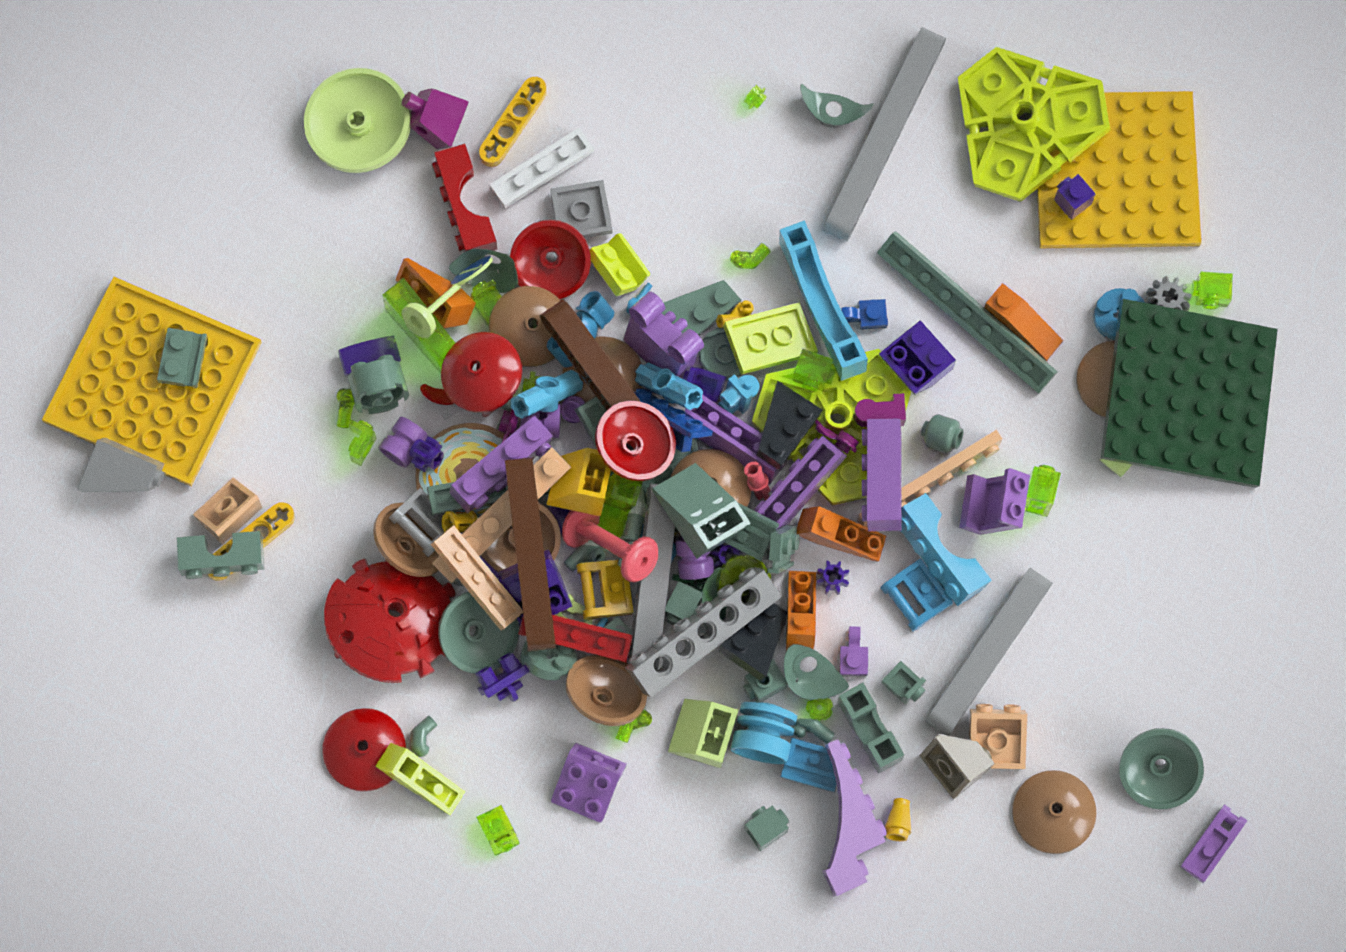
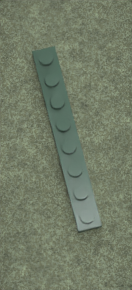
M897 231L893 232L877 253L1038 394L1044 390L1058 373L1056 369Z

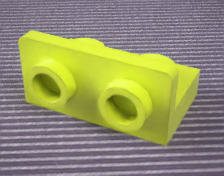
M621 233L616 234L608 243L590 249L592 264L616 297L637 290L650 276V272Z

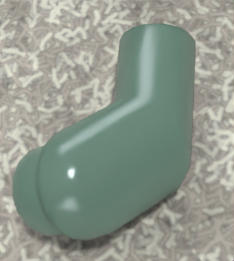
M799 718L796 721V725L792 727L795 736L803 738L806 732L813 733L826 744L831 741L835 734L817 719Z

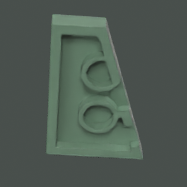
M725 280L663 302L665 310L662 314L665 315L668 311H672L676 315V319L672 324L680 318H684L688 323V326L681 331L682 334L687 329H691L700 336L716 323L718 315L728 314L741 302V299Z

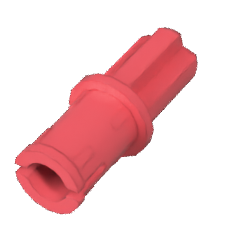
M750 462L744 468V473L748 478L747 485L754 492L758 500L762 498L767 500L770 497L768 493L771 491L768 486L769 478L762 471L761 465L759 466L758 462Z

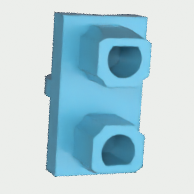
M734 374L728 379L726 390L720 394L721 401L718 405L731 414L739 410L743 415L749 410L751 399L759 392L760 385L758 380L751 375H743L738 379Z

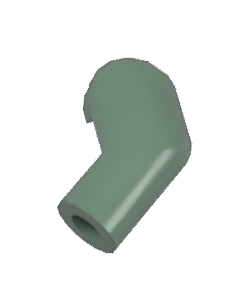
M581 545L563 563L569 570L574 572L577 569V564L603 561L605 559V552L599 546Z
M429 715L413 728L410 733V749L418 757H424L428 754L429 746L426 745V735L438 726Z

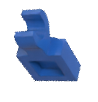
M886 299L858 301V308H841L847 322H859L860 330L887 328L888 326Z

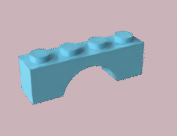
M925 493L902 507V531L900 532L904 534L912 545L913 550L928 566L931 574L943 586L946 594L959 606L980 593L992 580L975 558L964 559L957 557L943 546L937 531L938 522L942 514Z

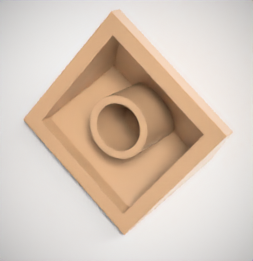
M232 478L193 515L223 545L232 536V533H236L262 509V505L256 494L235 478Z

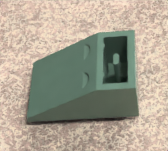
M696 463L651 489L696 559L738 535L751 524L737 501Z

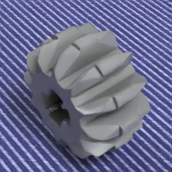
M1164 276L1162 283L1154 280L1152 283L1153 288L1147 289L1146 294L1149 298L1145 300V303L1188 311L1191 305L1187 301L1192 296L1190 293L1185 292L1188 287L1187 284L1177 285L1179 282L1178 277L1174 278L1173 282H1170L1169 278ZM1166 296L1172 298L1170 303L1164 301Z

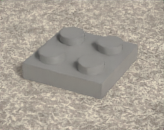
M603 180L550 189L556 220L570 224L584 238L613 234Z

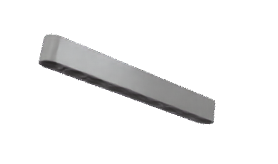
M923 27L920 29L825 222L823 231L844 241L849 240L946 41L945 37Z

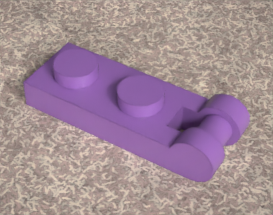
M1225 804L1180 866L1202 883L1209 877L1248 821L1244 817H1237L1230 812L1231 808ZM1223 821L1232 826L1230 831L1220 826Z

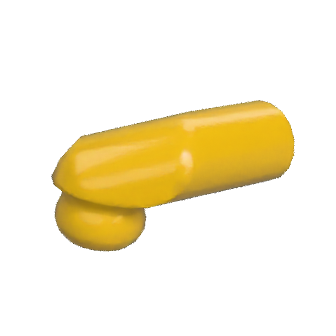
M744 300L738 303L730 314L718 315L716 318L717 326L724 328L723 325L726 321L751 315L754 310L753 304L750 301Z

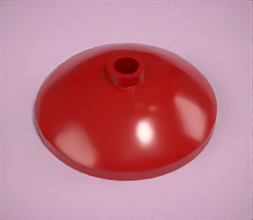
M541 220L530 224L518 234L510 252V257L514 260L518 285L520 287H540L551 292L558 299L566 298L575 293L586 281L591 267V253L583 235L570 224L559 220ZM554 252L557 258L550 260L547 258V253Z
M477 332L458 340L447 352L441 368L442 386L449 399L458 407L474 413L490 412L506 404L516 393L522 378V363L515 347L504 337L490 332ZM476 363H480V368L473 371V366Z
M639 401L618 403L609 408L597 424L595 441L598 453L605 465L622 478L632 481L653 479L662 474L674 458L676 450L674 431L666 417L649 404ZM626 444L631 445L633 451L628 450Z
M360 708L346 712L331 724L324 737L322 753L325 766L333 779L348 789L361 792L380 789L393 781V779L375 766L390 743L406 748L404 734L394 719L379 710ZM361 742L368 743V748L365 751L358 749V745Z

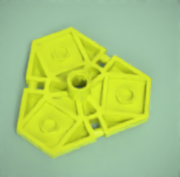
M999 47L992 49L958 77L964 123L966 129H969V135L966 136L973 183L977 188L1022 202L1037 190L1040 185H1043L1054 174L1062 170L1060 166L1067 161L1072 162L1084 150H1087L1110 131L1102 80L1055 65L1052 69L1045 67L1043 61ZM1041 78L1048 79L1046 85L1039 84ZM1025 113L1032 114L1028 120H1019L1020 116ZM988 127L989 131L980 132V128ZM1057 148L1060 153L1053 158L1050 153Z
M879 349L865 352L868 358L866 372L841 381L832 360H828L827 365L818 367L817 363L766 374L754 412L752 424L762 433L774 388L778 380L823 410L818 421L825 428L837 435L843 430L859 442L856 447V453L850 450L843 462L818 489V492L832 506L867 498V496H862V480L867 479V471H862V454H867V446L862 445V429L867 428L857 425L854 421L853 415L857 403L862 399L887 402L892 400L893 394L904 393L905 410L907 409L911 390L879 356L881 352ZM830 376L831 383L823 384L821 377ZM834 414H840L845 418V422L837 424L830 417ZM816 424L812 426L787 460L792 459L793 462L797 459L802 460L804 456L799 451L804 447L807 449L814 439H820L821 436H824L817 432ZM824 436V437L827 438L829 441H831L833 444H835V443L837 442V440H835V439H831V438H828V437Z

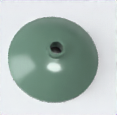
M465 592L453 599L441 616L438 628L440 647L446 658L455 667L463 671L476 673L487 666L495 670L501 666L498 659L508 652L513 653L519 636L518 620L516 618L505 629L500 630L470 592ZM474 625L476 631L473 635H470L469 628Z
M1168 728L1147 730L1134 737L1125 747L1119 764L1120 779L1129 796L1139 804L1153 809L1174 808L1187 802L1199 789L1204 775L1203 758L1197 745L1185 734ZM1158 759L1166 761L1162 766L1157 765L1155 762Z

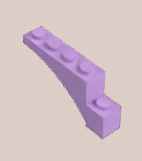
M837 739L825 745L832 763L839 801L836 841L828 867L822 871L833 896H839L867 882L865 876L869 874L863 860H857L856 856L886 842L884 836L887 835L880 819L876 821L871 811L875 809L869 794L864 795L860 784L863 781L856 768L852 770L847 760L851 758L845 743L840 744Z

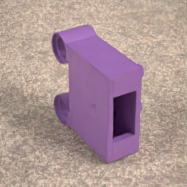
M649 291L629 309L630 319L623 340L646 363L649 362L661 369H669L675 376L683 379L684 373L693 367L698 352L704 348V343L701 337L691 329H687L682 334L681 331L688 326L687 321L684 318H680L672 324L676 319V315L672 311H668L663 315L662 312L665 310L663 301L658 295Z

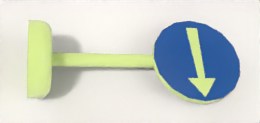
M483 257L461 271L451 281L452 287L428 308L418 303H410L403 308L402 317L407 327L414 334L422 338H428L433 334L436 323L432 313L456 293L462 284L486 269L493 261L492 257Z

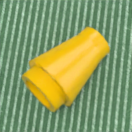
M895 798L893 800V806L885 824L887 839L903 842L908 840V835H911L909 800L904 798Z

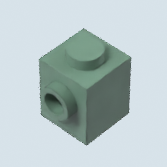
M678 581L666 604V621L674 626L683 618L689 619L696 613L695 609L700 605L703 593Z
M773 659L764 683L749 673L745 675V685L742 686L750 700L755 699L758 703L764 702L786 689L787 681Z
M773 805L768 809L762 806L750 815L753 819L747 822L744 827L757 848L762 851L788 832L789 827L787 824L790 822L781 809L776 811Z

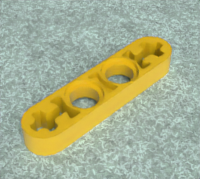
M533 76L524 81L482 143L479 155L481 162L485 166L495 167L503 161L545 99L547 88L542 78ZM536 85H538L540 93L535 92L531 97L530 103L527 100V98L530 96L529 87L534 88L536 87ZM518 105H523L528 109V113L523 117H517L513 114V109ZM508 126L513 129L514 133L510 138H502L498 134L499 129ZM495 139L499 143L496 148L497 157L491 156L489 159L487 158L486 150H493L496 145L493 140Z
M276 503L241 532H253L258 526L266 527L269 533L263 539L264 548L291 527L295 520L294 510L288 503ZM281 510L283 513L288 511V519L286 521L279 519L274 524L277 529L273 531L272 526L266 520L270 518L271 522L278 518L277 511ZM233 539L229 540L212 555L221 556L225 552H229ZM207 574L215 581H222L228 577H215L213 574Z

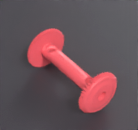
M573 510L567 514L562 526V537L566 545L578 548V546L585 544L588 540L593 541L622 558L620 571H622L623 578L630 582H638L646 578L654 569L658 560V545L654 539L646 536L640 537V539L638 538L630 545L599 527V516Z

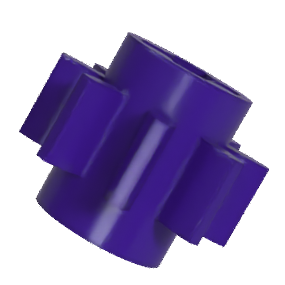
M430 436L425 441L422 439L416 440L409 453L410 457L413 458L411 463L423 472H426L428 467L433 470L436 469L444 457V452L441 451L442 445Z
M719 545L720 551L712 552V557L718 559L714 564V569L722 568L725 565L727 553L732 554V558L743 552L731 545Z
M827 560L825 570L817 569V574L822 576V578L817 581L816 585H823L826 595L829 593V590L835 591L839 595L841 585L844 587L849 585V582L843 578L848 576L850 571H843L840 567L841 561L837 562L836 565H831ZM832 573L837 574V579L834 582L828 581Z

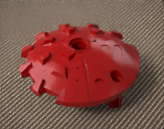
M365 558L355 562L352 565L355 573L346 582L339 578L333 582L324 607L325 631L329 643L335 651L336 659L340 658L358 674L384 683H402L401 674L415 671L418 672L420 678L433 673L435 670L430 664L441 654L445 656L440 647L438 628L441 616L450 603L449 598L456 596L453 586L450 582L441 585L432 575L415 577L405 574L394 568L386 560L370 565ZM388 611H398L401 616L393 617Z

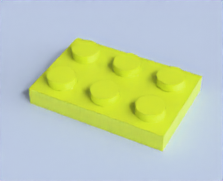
M800 302L726 321L723 325L741 375L814 356L818 352Z

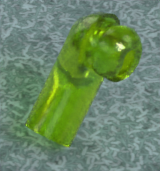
M760 243L753 252L733 251L730 255V261L735 267L740 269H755L771 251L765 244Z
M342 388L336 395L339 401L336 426L350 428L355 402L351 389Z
M643 709L637 719L628 724L620 725L615 738L628 743L633 730L647 727L652 723V715Z

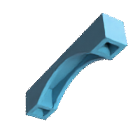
M805 220L780 229V247L841 381L866 372L868 358L856 333L850 327L835 299L821 264L815 242Z

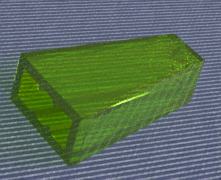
M402 278L382 294L385 311L441 374L443 360L449 349L455 344V341L433 314L436 328L434 333L428 338L417 336L407 327L402 317L403 308L410 303H418L425 308L428 307L408 282Z

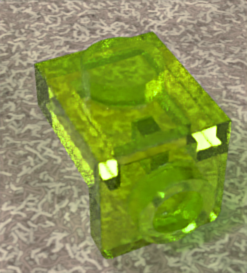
M493 279L487 283L482 281L475 285L470 295L476 302L475 309L487 326H489L493 307L502 297L496 289V283Z

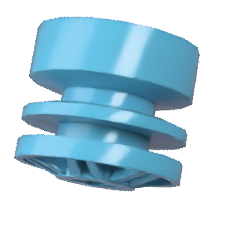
M741 703L740 712L743 715L738 716L737 723L748 730H737L734 732L731 751L744 758L763 763L787 764L791 744L780 738V736H793L794 729L791 726L796 725L797 715L769 703Z

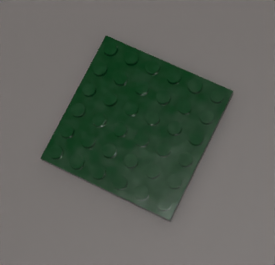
M1122 299L1119 305L1100 459L1253 488L1259 487L1278 329Z

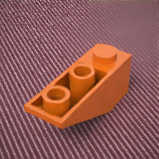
M820 506L802 509L796 533L800 537L816 544L876 562L880 560L886 540V535L877 531H868L867 527Z
M789 570L786 651L793 644L814 649L816 636V572Z

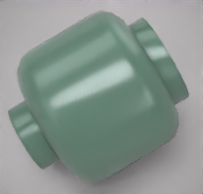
M939 414L934 415L930 421L926 420L921 430V436L924 437L925 445L930 449L943 453H950L954 449L957 450L961 445L964 430L960 427L959 421Z

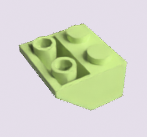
M684 699L668 752L721 768L738 716V709L711 701Z

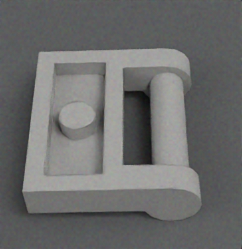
M421 488L389 517L394 524L398 523L424 549L422 552L427 557L435 551L430 544L444 533L442 517L445 513L432 515L429 497ZM407 513L433 539V541H431L414 523H412L405 516V514Z

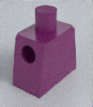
M431 88L420 91L418 96L411 92L406 93L401 104L411 111V129L434 148L440 150L452 147L469 102Z

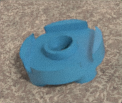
M1112 289L1099 298L1094 310L1093 320L1096 329L1102 336H1107L1115 341L1118 318L1115 319L1114 315L1117 313L1122 299L1145 303L1134 289Z

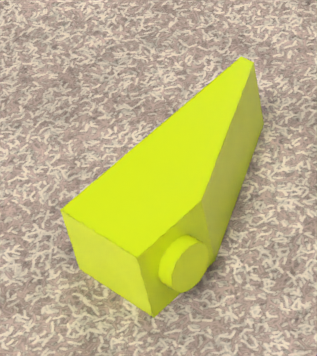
M392 743L389 744L375 766L393 780L448 815L453 813L465 793L464 790L408 749Z

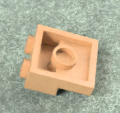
M976 704V709H970L969 738L970 740L977 741L981 747L989 751L992 761L995 763L991 768L1025 769L1026 711L1021 710V706L1015 704L1004 705V710L993 709L991 704Z

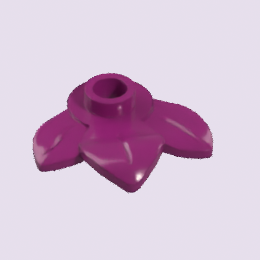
M511 409V412L507 410L503 412L498 431L504 432L502 442L509 437V434L512 435L516 430L519 417L515 416L513 409Z
M816 419L817 432L837 440L834 445L846 454L850 450L856 453V447L859 444L856 439L843 430L837 435L825 428Z

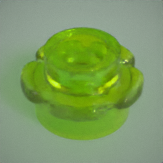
M755 85L743 100V102L749 105L748 109H751L753 106L758 109L767 98L764 94L765 87L762 89Z
M830 698L810 700L806 704V712L809 713L811 719L827 720L833 713L831 710L833 703ZM821 705L822 710H818L817 706Z

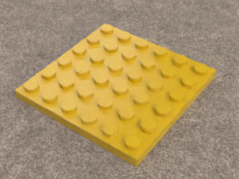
M1193 91L1104 92L1110 131L1087 150H1084L1072 162H1065L1060 166L1062 170L1054 174L1052 178L1048 179L1037 189L1039 247L1200 246L1202 241ZM1056 148L1050 155L1054 158L1060 152ZM1079 174L1096 195L1092 205L1071 220L1054 199L1058 190V184L1067 177L1072 179Z
M113 276L42 421L94 445L101 438L106 437L165 463L162 469L165 472V476L192 487L262 341ZM167 328L191 331L197 334L204 333L208 336L197 389L190 386L184 387L159 383L157 380Z

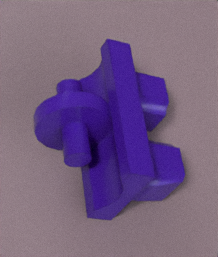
M508 652L498 659L503 669V672L496 676L490 666L476 672L480 687L477 689L482 696L485 695L489 698L496 694L499 701L506 697H509L512 702L519 699L516 691L522 688L523 684L518 679L529 673V669L526 664L523 665L512 653Z

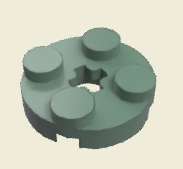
M527 640L523 645L520 655L523 665L526 662L530 666L529 672L539 678L552 681L560 680L561 676L568 674L569 670L574 667L573 664L577 662V655L572 648L556 644L554 649L528 652Z

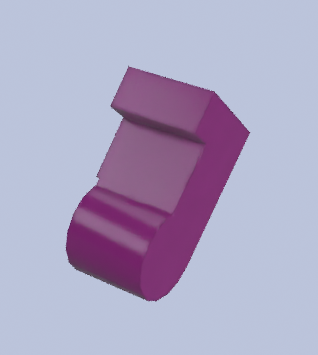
M904 393L893 394L892 400L887 402L862 399L855 407L854 421L857 425L867 428V419H900L901 426H904L906 422Z

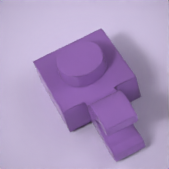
M849 626L848 646H840L841 675H868V647H860L861 627Z

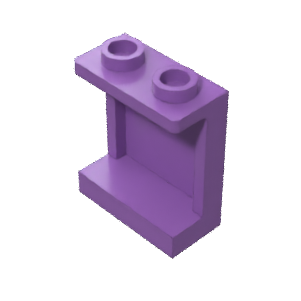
M1012 468L1005 469L1003 476L987 479L975 474L967 475L959 528L979 535L1022 528L1030 475Z

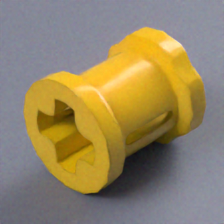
M473 510L469 513L465 511L460 514L447 511L442 517V528L446 532L454 525L460 533H463L478 518Z

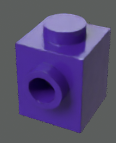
M1077 174L1072 179L1067 177L1058 184L1054 201L1072 220L1092 205L1096 194L1083 178Z

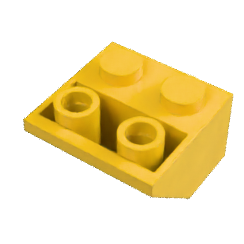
M584 448L561 455L571 468L551 486L547 505L601 516L611 470L602 461L598 450Z

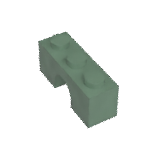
M261 532L232 533V547L229 552L221 556L212 555L208 552V541L205 535L177 537L178 570L181 576H186L187 579L202 578V574L226 577L230 575V572L253 575L257 574L258 570H265Z
M861 683L840 694L837 703L877 773L879 774L901 762L905 754L892 731H888L882 723L876 709L877 705L865 684Z

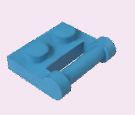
M921 558L880 587L884 594H889L909 621L908 626L913 632L953 604L952 599L946 594V591L931 574ZM902 582L923 609L924 613L920 616L915 613L898 590L897 586Z

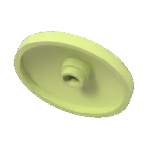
M354 68L330 76L315 89L305 109L304 129L311 148L324 163L343 172L362 173L384 166L402 150L410 134L411 111L401 104L405 96L404 92L389 76L372 69Z

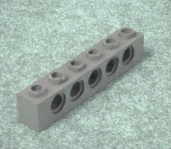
M752 567L746 569L739 575L740 579L737 582L721 588L717 592L718 596L711 602L706 601L700 604L695 609L696 613L689 619L683 618L674 625L672 632L668 635L659 636L652 642L650 649L646 652L641 651L630 659V664L625 669L643 694L653 697L782 597L764 570L756 567L754 569ZM748 589L750 598L747 602L742 603L741 595ZM727 606L728 615L725 619L721 620L719 612L723 607ZM705 623L707 626L706 633L699 637L697 633L698 627ZM680 640H684V650L681 653H676V644ZM658 657H662V667L655 670L653 666L654 661Z

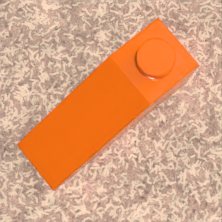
M409 258L403 259L395 279L418 304L423 305L425 308L431 306L452 287L451 281ZM460 288L432 313V316L443 329L466 325L476 302Z
M1002 283L986 302L984 308L1046 362L1063 342V339L1039 314L1005 284Z

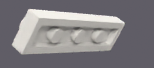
M577 128L492 182L490 189L502 206L507 208L592 154L594 148L580 128Z

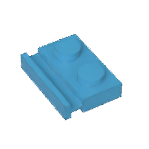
M791 738L787 764H784L780 777L834 793L837 784L826 748Z

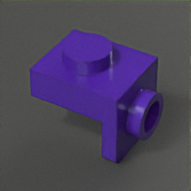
M691 367L689 371L684 373V380L701 388L703 391L702 395L711 401L719 403L720 394H722L727 376L699 367Z

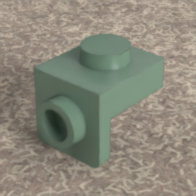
M902 661L881 682L905 705L910 700L916 702L926 691L923 688L926 679L923 677L919 678Z

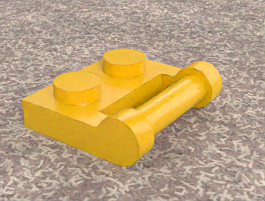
M618 560L586 562L576 565L577 574L581 577L585 610H583L584 620L626 616L634 613L630 583L623 578L622 571H620L621 568L618 566ZM593 572H598L603 607L596 608L591 577Z

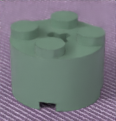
M383 355L376 361L369 363L358 362L351 366L352 372L348 376V382L358 412L363 413L362 409H368L369 414L383 413L398 407V401L403 397L404 401L408 399L409 391L401 365L398 361L394 360L392 355Z

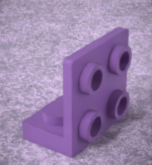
M575 743L568 753L551 802L601 823L604 820L617 783L623 775L627 764Z

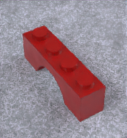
M466 144L434 152L436 162L431 164L435 177H441L443 186L439 187L443 202H449L451 208L450 211H447L451 227L456 226L459 235L455 236L458 250H464V252L470 249L497 250V241L489 217L470 212L460 199L463 187L474 177L473 166Z

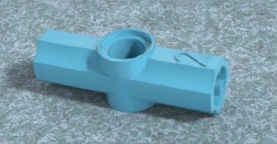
M648 362L644 365L640 364L635 371V381L637 384L662 396L671 404L676 403L691 410L698 408L703 402V391L701 388L675 376L669 369H661Z
M569 370L556 377H539L536 379L535 387L511 398L510 407L513 409L515 416L521 419L538 411L553 412L558 409L559 401L582 390L583 381L580 379L579 374L573 370Z

